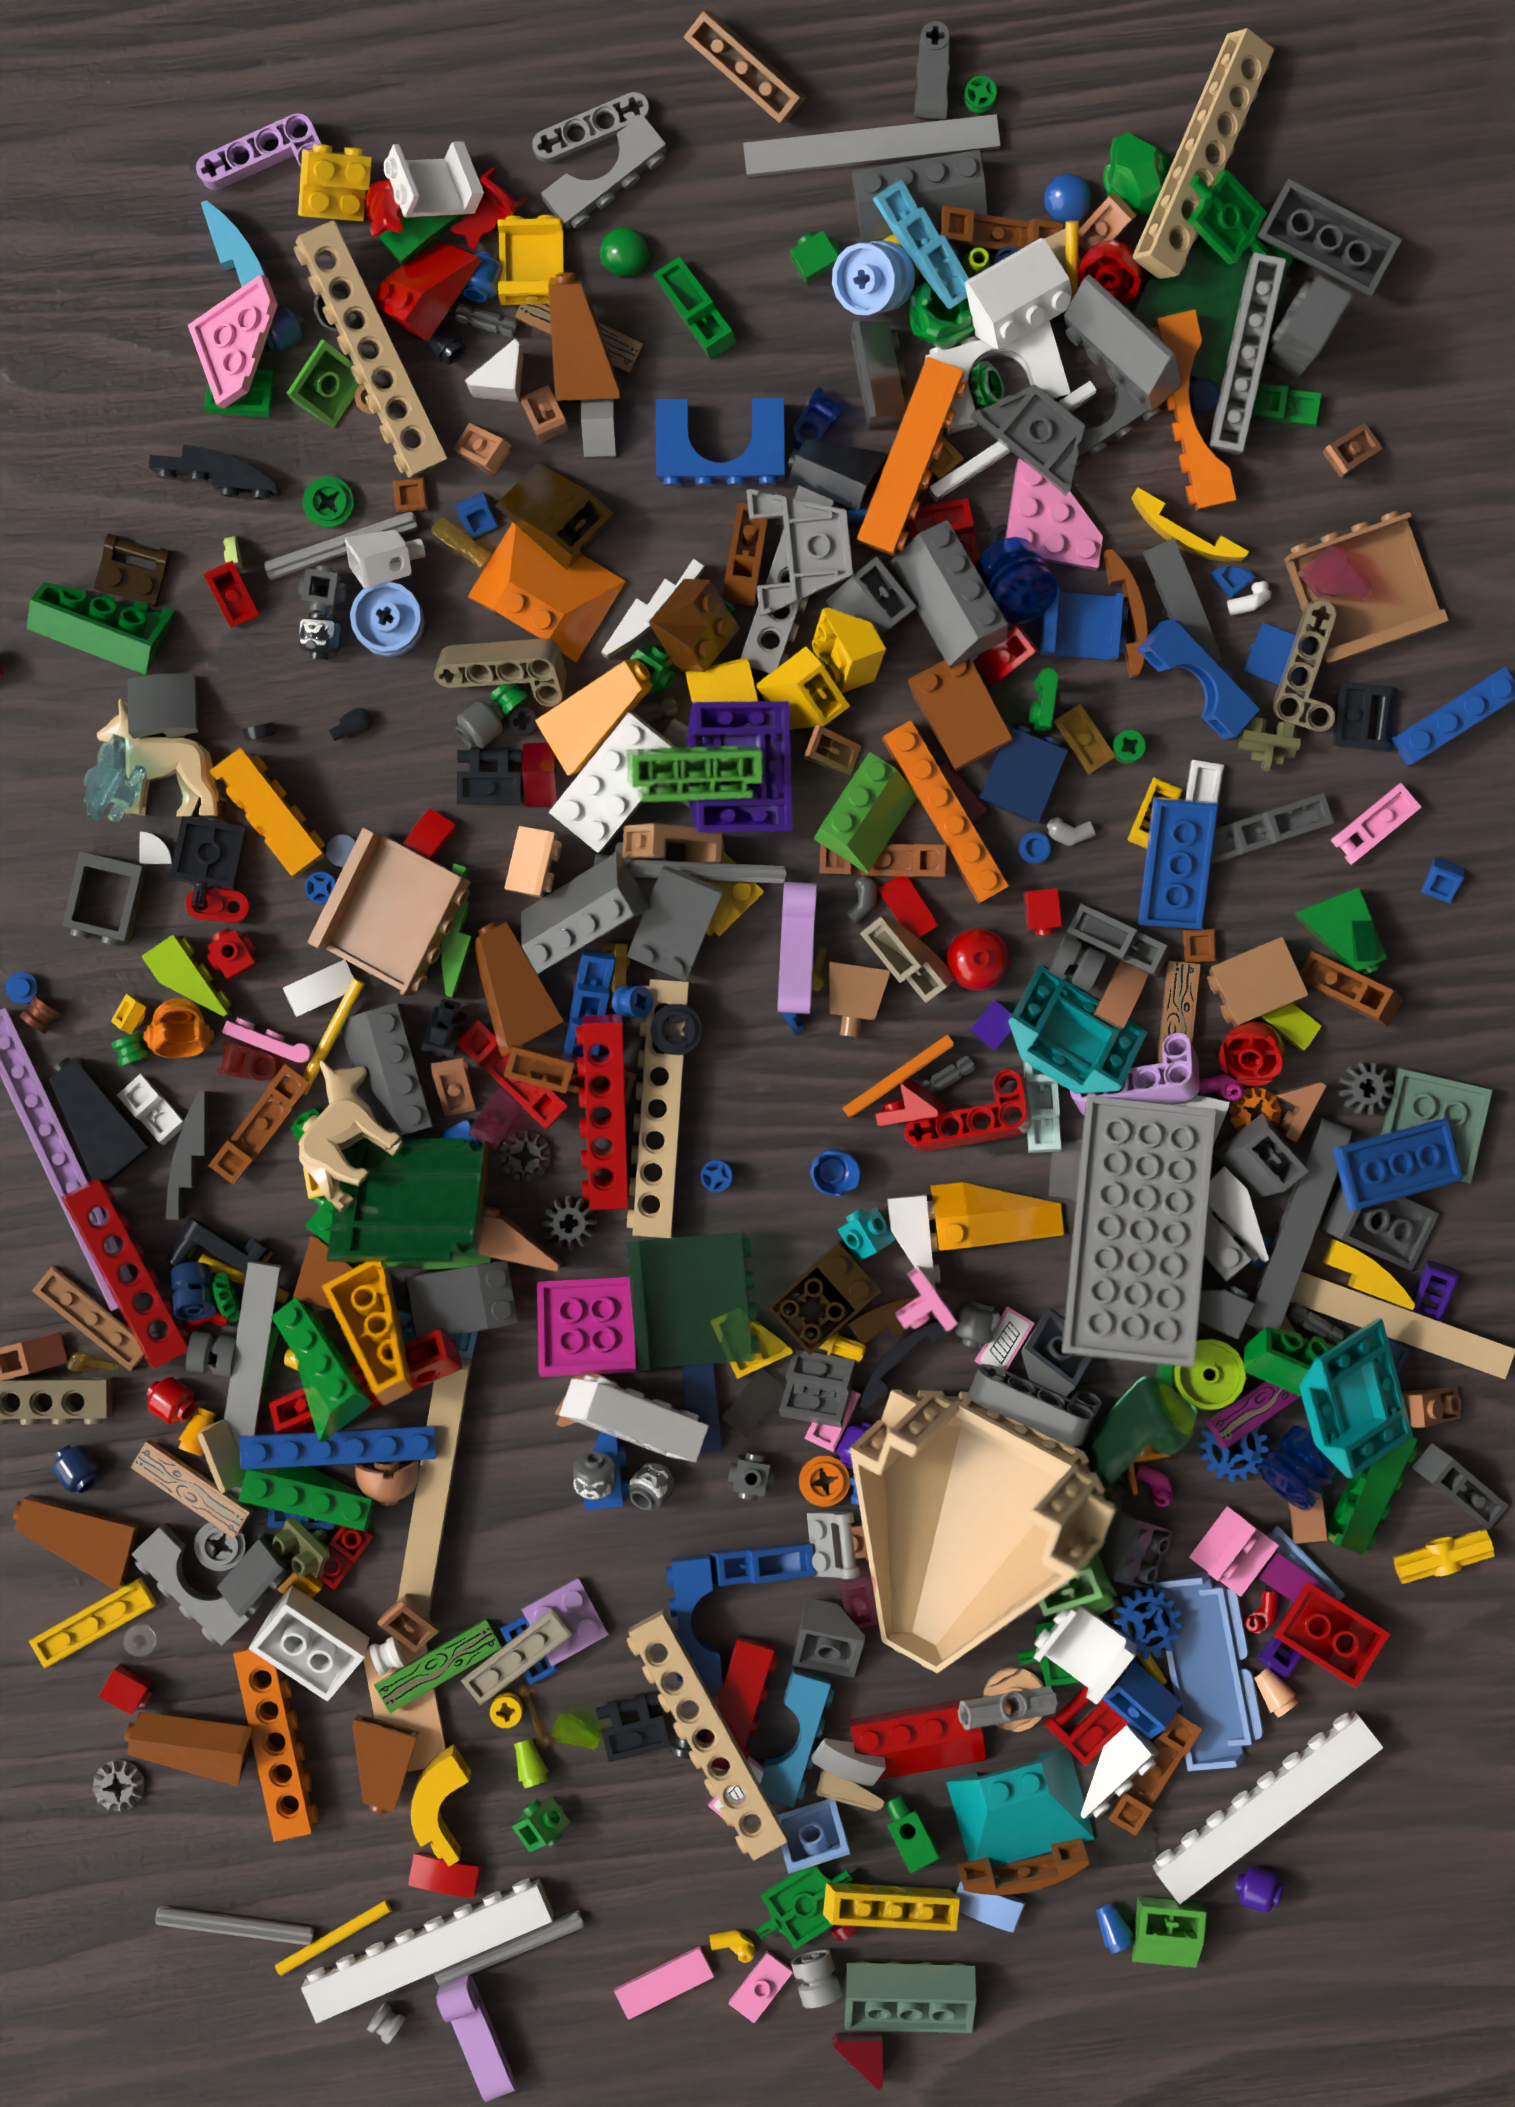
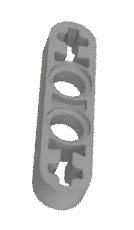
M631 92L544 129L533 138L534 154L542 162H554L612 137L641 114L647 119L649 115L648 100L641 93ZM635 102L637 106L643 105L640 108L639 115L635 116L633 112L623 114L625 122L620 123L619 114L615 108L620 107L621 113L630 109L629 103ZM603 113L611 114L615 119L613 126L609 129L598 127L596 121L599 115ZM572 126H580L585 130V137L581 141L573 142L567 137V132ZM562 132L563 142L567 147L562 148L561 142H558L552 146L551 153L547 154L545 150L539 151L542 147L541 141L547 139L549 143H554L559 140L557 133Z

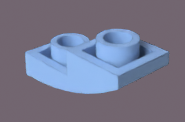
M960 1882L955 1894L960 1898L959 1912L1012 1933L1016 1930L1026 1902L1011 1894L983 1895L964 1891L962 1882Z

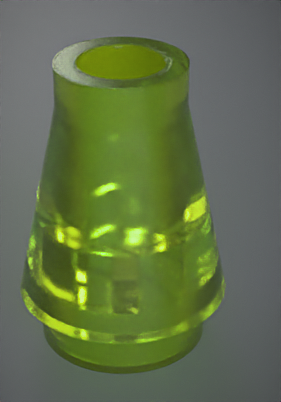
M561 1712L553 1725L551 1736L557 1739V1743L588 1748L594 1751L599 1743L601 1733L589 1727L573 1714L568 1713L566 1715Z

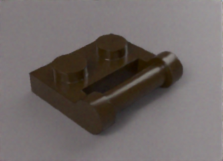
M108 533L104 542V551L94 589L157 607L171 558V550L165 548L156 550L120 540L119 536ZM119 552L156 562L155 570L153 572L114 561L115 554Z

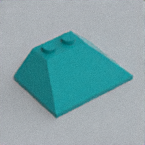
M1039 965L1008 1021L1021 1059L1076 1094L1119 1091L1147 1035V1031L1127 1020L1124 1028L1120 1029L1093 1015L1099 1001L1066 980L1048 973V969L1042 965Z
M1382 1318L1375 1319L1317 1358L1299 1386L1315 1445L1347 1478H1354L1413 1436Z
M1066 1746L1038 1754L1039 1760L1002 1771L978 1777L977 1772L946 1780L968 1861L989 1858L992 1867L1051 1852V1844L1082 1838L1083 1842L1095 1839L1089 1817L1085 1819L1081 1817L1084 1799L1070 1750Z

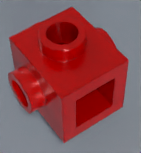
M226 928L212 936L214 942L207 945L211 952L207 955L210 963L216 971L222 970L226 979L232 980L259 964L252 952L256 947L246 932L241 934L239 930L230 931L229 928ZM231 947L234 948V955L232 957L229 956Z

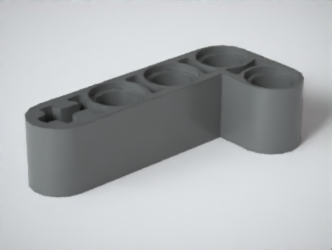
M981 1364L978 1367L968 1393L969 1398L976 1404L1072 1446L1084 1444L1101 1406V1399L1092 1392L1077 1390L1072 1398L1069 1399L990 1364Z

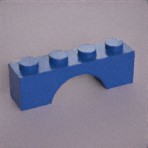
M1174 618L1160 622L1137 650L1158 672L1174 667H1181L1192 672L1201 682L1205 694V705L1201 717L1222 739L1236 737L1260 710L1254 704L1253 696L1247 690L1239 688L1232 680V674L1225 667L1217 665L1211 658V652L1189 635L1190 631L1185 624Z
M1504 667L1390 740L1405 764L1409 766L1514 700L1515 681L1507 668Z
M710 1554L672 1557V1566L666 1567L668 1586H674L675 1598H670L669 1604L671 1618L677 1617L678 1630L675 1631L706 1687L723 1686L720 1649L702 1641L694 1631L691 1621V1614L695 1604L704 1595L713 1591ZM676 1672L677 1681H683V1677Z

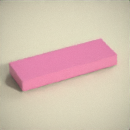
M698 1946L614 1988V1993L629 2020L713 1978L714 1973L701 1947Z

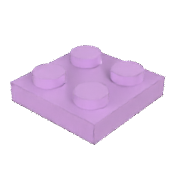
M575 1578L521 1608L531 1626L556 1606L575 1630L573 1635L545 1655L551 1666L608 1635L579 1578Z

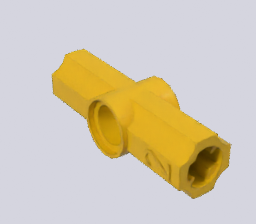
M1482 1529L1456 1538L1443 1537L1432 1540L1425 1544L1426 1547L1393 1556L1400 1582L1405 1584L1432 1575L1445 1576L1456 1573L1462 1569V1566L1494 1557V1548L1487 1530Z

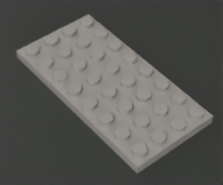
M1095 1096L1086 1097L1062 1346L1063 1354L1188 1368L1194 1367L1216 1110Z

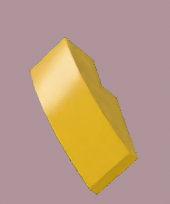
M1334 1239L1330 1240L1322 1263L1351 1273L1347 1286L1410 1310L1414 1309L1415 1303L1404 1288L1378 1263L1355 1248Z

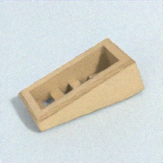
M824 1769L821 1770L815 1793L817 1796L874 1812L883 1808L884 1801L855 1782L840 1778Z

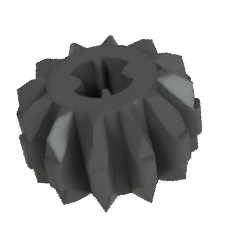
M1363 1061L1357 1062V1072L1352 1067H1347L1345 1069L1346 1073L1351 1078L1339 1079V1083L1347 1085V1089L1338 1091L1339 1096L1349 1095V1098L1344 1102V1106L1349 1108L1355 1104V1114H1361L1365 1107L1368 1115H1374V1104L1379 1109L1384 1110L1386 1105L1381 1098L1392 1099L1393 1097L1392 1093L1385 1091V1087L1393 1086V1081L1382 1080L1388 1071L1381 1069L1376 1073L1377 1063L1371 1062L1367 1069ZM1367 1079L1368 1086L1372 1088V1092L1365 1093L1366 1097H1364V1091L1359 1089L1361 1083H1367Z
M566 1196L565 1208L556 1199L553 1203L559 1212L546 1209L545 1214L554 1218V1220L542 1223L543 1227L554 1228L553 1231L546 1235L547 1239H552L557 1234L560 1237L555 1245L557 1248H560L566 1239L568 1240V1250H574V1239L576 1238L579 1245L584 1247L587 1243L581 1234L583 1233L588 1237H594L595 1235L594 1231L586 1228V1225L597 1224V1219H586V1216L594 1210H589V1207L585 1211L580 1210L584 1204L582 1198L573 1207L572 1197ZM567 1214L574 1215L573 1220L575 1218L578 1219L579 1224L573 1227L572 1232L566 1231L567 1226L563 1228L561 1221L567 1219Z

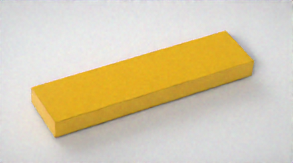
M140 1577L29 1640V1643L45 1669L157 1605V1602L144 1579Z

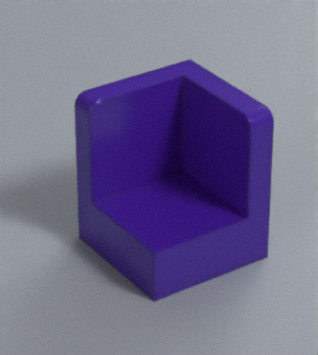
M993 1000L969 1031L992 1050H996L1011 1032L1008 1021L1012 1013L996 1000Z

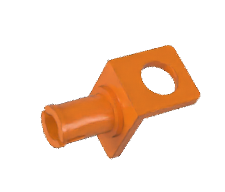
M1144 1423L1142 1425L1144 1437L1141 1424L1131 1426L1137 1453L1134 1457L1125 1460L1131 1496L1138 1495L1133 1464L1169 1459L1171 1457L1170 1452L1159 1454V1451H1155L1152 1423Z

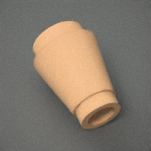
M1269 1667L1254 1677L1270 1713L1274 1711L1276 1716L1280 1717L1299 1703L1294 1697L1296 1693L1272 1672Z

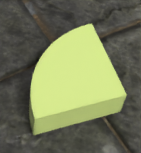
M237 536L224 538L226 563L233 560L238 568L243 567Z

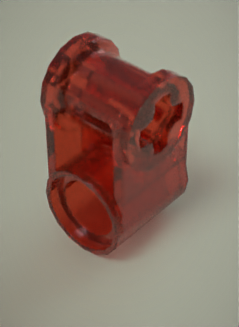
M223 1041L222 1046L225 1047L221 1066L217 1067L216 1072L238 1078L272 1081L281 1070L282 1065L280 1059L274 1054L251 1049L249 1046ZM263 1058L268 1059L271 1063V1071L266 1076L261 1075L258 1071V1063Z

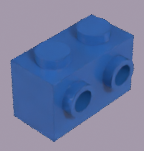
M1134 1660L1128 1664L1101 1698L1148 1740L1167 1728L1181 1704L1167 1688L1162 1686Z

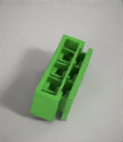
M756 745L627 749V782L632 788L643 787V789H637V796L642 802L752 798V791L746 786V783H762V750ZM739 780V782H730V785H720V783H715V781ZM683 782H707L698 783V786L683 784ZM654 783H675L666 785V787L664 788H658L656 787V785H650Z

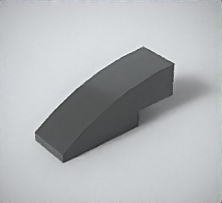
M1080 904L1067 930L1068 934L1156 978L1159 977L1172 951L1168 945L1083 904Z

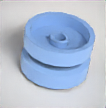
M878 240L857 243L847 247L838 256L833 267L832 285L835 295L843 307L854 314L873 315L900 308L909 299L914 288L915 271L911 258L902 247L892 241Z
M386 582L365 588L353 601L350 612L352 629L359 641L374 654L385 657L401 656L412 650L422 638L425 627L424 611L414 595L402 585ZM391 615L394 621L391 624L386 622V625H384V618Z

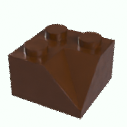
M683 579L648 621L676 668L685 671L705 672L740 629L713 582L700 579Z

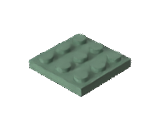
M1397 1068L1391 1090L1393 1097L1389 1099L1381 1135L1448 1117L1463 1180L1460 1181L1471 1183L1492 1090Z

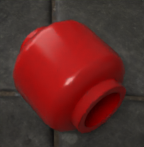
M173 1377L164 1378L160 1382L155 1381L147 1392V1397L149 1398L148 1410L170 1425L177 1424L178 1422L183 1423L188 1420L196 1407L194 1391Z

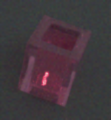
M1332 544L1297 573L1317 598L1364 601L1373 594L1369 589L1371 583L1361 572L1356 573L1348 564L1350 562L1348 555L1340 547L1335 549Z

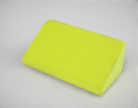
M1293 1003L1259 1017L1301 1051L1307 1049L1322 1027Z

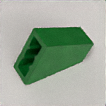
M1359 888L1295 912L1296 918L1348 969L1353 971L1361 970L1362 974L1365 975L1380 969L1379 962L1387 960L1374 924L1378 960L1355 962L1353 960L1352 921L1372 920Z

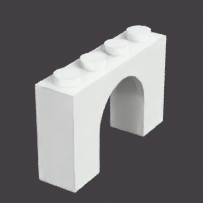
M1050 321L1045 322L999 350L973 336L960 342L961 345L950 349L935 347L925 357V361L928 356L963 369L965 373L964 379L968 381L971 369L980 360L994 355L1007 356L1017 361L1024 368L1031 386L1037 385L1056 402L1071 394ZM968 383L962 399L956 398L952 410L956 411V415L951 428H944L946 435L977 426V423L970 418L976 410Z

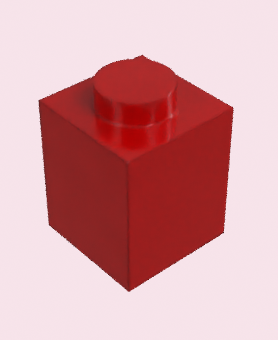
M1058 888L1023 893L1027 931L1035 930L1036 936L1055 934L1054 928L1062 927Z
M119 1664L112 1671L98 1697L132 1716L138 1708L144 1710L153 1695V1693L148 1691L153 1682L126 1666Z

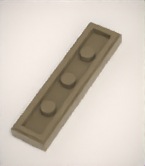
M555 1606L467 1674L461 1682L481 1706L573 1635L575 1630Z

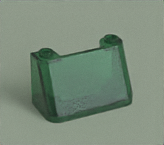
M1147 1375L1140 1378L1089 1432L1084 1444L1076 1447L1086 1454L1089 1460L1087 1464L1088 1469L1091 1473H1096L1105 1490L1103 1496L1106 1502L1112 1503L1115 1508L1110 1524L1120 1513V1496L1126 1488L1120 1482V1475L1148 1445H1151L1162 1454H1174L1191 1439L1198 1410L1156 1376Z

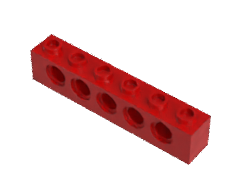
M622 1014L583 1015V1026H576L577 1045H584V1057H578V1076H585V1088H579V1107H586V1119H580V1138H587V1150H581L582 1169H588V1180H582L583 1200L589 1199V1210L628 1209ZM598 1044H602L609 1051L604 1056H596L592 1053L591 1049ZM597 1076H605L610 1080V1083L605 1087H597L592 1081ZM599 1107H606L611 1111L610 1115L605 1118H599L593 1112ZM600 1138H607L612 1144L608 1148L601 1149L595 1145V1142ZM600 1169H609L613 1175L608 1179H600L597 1177L596 1172Z
M94 1179L61 1196L66 1209L149 1366L156 1369L187 1352L188 1348L185 1342L189 1338L182 1325H175L170 1316V1314L174 1313L173 1307L166 1295L160 1297L155 1287L160 1283L151 1267L146 1269L140 1258L144 1257L145 1254L136 1239L130 1240L126 1232L130 1225L122 1211L116 1213L111 1201L115 1200V1197L107 1183L101 1184L99 1180ZM102 1207L106 1212V1217L102 1223L95 1225L90 1220V1213L94 1208ZM117 1235L121 1242L119 1249L113 1253L107 1252L105 1241L108 1237ZM126 1264H133L135 1267L134 1277L128 1281H123L120 1278L121 1268ZM141 1292H147L150 1296L148 1306L143 1309H137L135 1306L136 1296ZM162 1320L165 1325L164 1332L158 1337H152L149 1332L151 1324L154 1321Z
M440 1329L404 1344L413 1390L463 1369L455 1340ZM358 1364L351 1367L373 1403L363 1412L381 1405L382 1403L374 1394L361 1365ZM304 1388L269 1403L275 1431L278 1434L316 1432Z

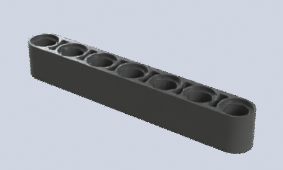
M1323 1118L1317 1123L1304 1157L1309 1172L1294 1184L1268 1255L1269 1260L1265 1263L1251 1301L1254 1306L1245 1324L1263 1330L1266 1326L1280 1329L1338 1172L1333 1148L1349 1143L1352 1133L1351 1129Z

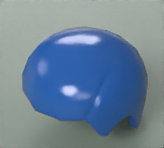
M1066 173L1056 176L1044 190L1045 209L1055 221L1065 224L1066 221H1080L1091 208V189L1087 182L1078 175Z
M831 1148L824 1150L812 1161L810 1176L814 1187L824 1195L841 1197L848 1191L857 1188L861 1170L858 1161L848 1151Z

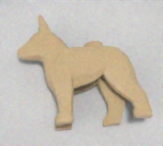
M119 699V715L115 716L107 726L98 731L97 737L100 741L118 743L121 746L122 765L127 775L130 789L129 804L125 806V814L130 816H146L150 782L176 774L183 794L182 806L177 810V817H193L199 798H201L199 815L218 816V802L220 799L214 776L210 773V770L213 768L210 752L198 741L185 739L184 735L169 739L166 735L165 738L144 736L133 739L128 733V703Z
M320 1060V1067L326 1081L329 1106L319 1117L313 1115L304 1124L303 1130L305 1133L299 1141V1160L306 1171L316 1180L328 1201H331L338 1210L343 1212L353 1201V1198L343 1193L340 1189V1181L360 1186L369 1172L364 1168L355 1169L350 1166L341 1150L347 1149L365 1137L394 1156L403 1146V1141H401V1136L396 1132H388L376 1121L369 1105L357 1094V1088L363 1083L367 1075L365 1067L332 1070L324 1061Z

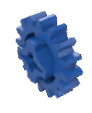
M1261 1425L1249 1432L1253 1439V1450L1248 1448L1246 1442L1248 1434L1236 1441V1444L1240 1446L1239 1450H1232L1231 1452L1228 1448H1221L1211 1430L1201 1429L1200 1432L1206 1439L1205 1441L1197 1442V1445L1205 1449V1452L1201 1453L1199 1458L1201 1460H1209L1205 1468L1209 1472L1216 1468L1215 1476L1218 1479L1227 1474L1229 1482H1234L1235 1475H1239L1243 1481L1247 1480V1471H1251L1256 1475L1258 1471L1255 1468V1464H1265L1266 1462L1260 1457V1454L1269 1451L1268 1447L1261 1445V1442L1267 1439L1266 1434H1257ZM1212 1444L1218 1446L1220 1452L1218 1462L1213 1455ZM1247 1460L1245 1464L1239 1467L1230 1468L1237 1461Z
M1145 1588L1143 1596L1139 1590H1133V1599L1123 1596L1124 1607L1115 1606L1114 1610L1120 1615L1119 1618L1111 1619V1623L1118 1625L1119 1629L1117 1631L1137 1645L1135 1656L1140 1651L1141 1658L1149 1659L1150 1652L1154 1657L1160 1658L1161 1648L1170 1652L1172 1650L1169 1644L1170 1640L1179 1641L1180 1639L1174 1634L1175 1629H1181L1183 1626L1175 1622V1618L1179 1617L1181 1612L1171 1610L1175 1602L1172 1599L1163 1601L1165 1597L1163 1592L1158 1591L1153 1597L1152 1589ZM1144 1602H1149L1148 1604H1145L1142 1610H1133L1137 1605ZM1162 1613H1164L1166 1618V1626L1161 1617ZM1144 1618L1148 1619V1622L1152 1624L1150 1629H1147L1142 1624ZM1127 1622H1130L1133 1631L1131 1635L1128 1631ZM1156 1636L1160 1637V1639L1157 1642L1151 1645H1145L1146 1643H1149L1151 1638Z

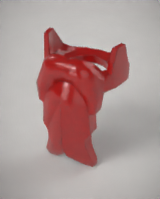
M494 167L479 178L484 194L475 213L467 214L464 220L451 226V232L466 237L468 247L471 250L477 248L479 241L484 235L491 234L497 227L498 220H504L508 216H513L528 200L527 197L515 201L505 189L494 184L491 181L497 173Z
M390 180L375 182L370 186L365 197L367 217L372 223L371 236H379L386 230L402 232L403 226L400 219L404 215L401 212L400 205L395 201L394 189Z

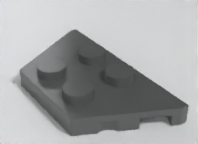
M1034 384L1013 396L1005 397L993 405L972 413L970 417L1055 488L1065 496L1070 492L1085 425L1037 385Z

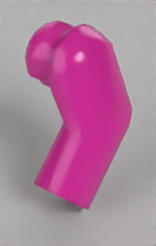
M1226 1074L1199 1080L1200 1088L1198 1093L1200 1096L1216 1092L1227 1100L1237 1101L1243 1095L1242 1085Z
M1140 1463L1135 1473L1136 1479L1150 1485L1153 1501L1158 1507L1168 1506L1173 1499V1490L1168 1476Z

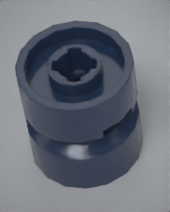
M187 1262L174 1267L170 1271L172 1291L174 1292L172 1296L174 1316L187 1321L202 1320L212 1316L215 1313L214 1292L211 1290L213 1288L212 1267L202 1262Z

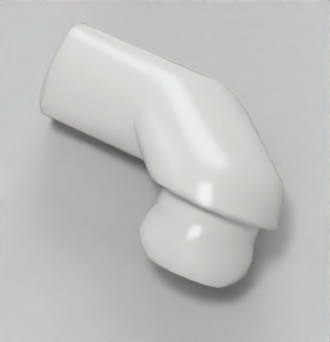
M1268 582L1253 583L1252 595L1228 600L1227 604L1230 615L1254 611L1270 600L1272 591H1269Z

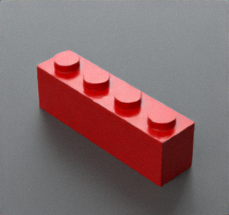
M738 1634L716 1705L746 1760H748L750 1747L745 1745L749 1734L755 1736L760 1717L755 1716L758 1704L764 1705L769 1686L764 1685L767 1673L774 1674L778 1656L774 1655V1645ZM708 1730L705 1743L711 1742L715 1737L711 1730ZM718 1757L713 1760L712 1765L713 1767L726 1770L729 1768L730 1763L726 1758Z

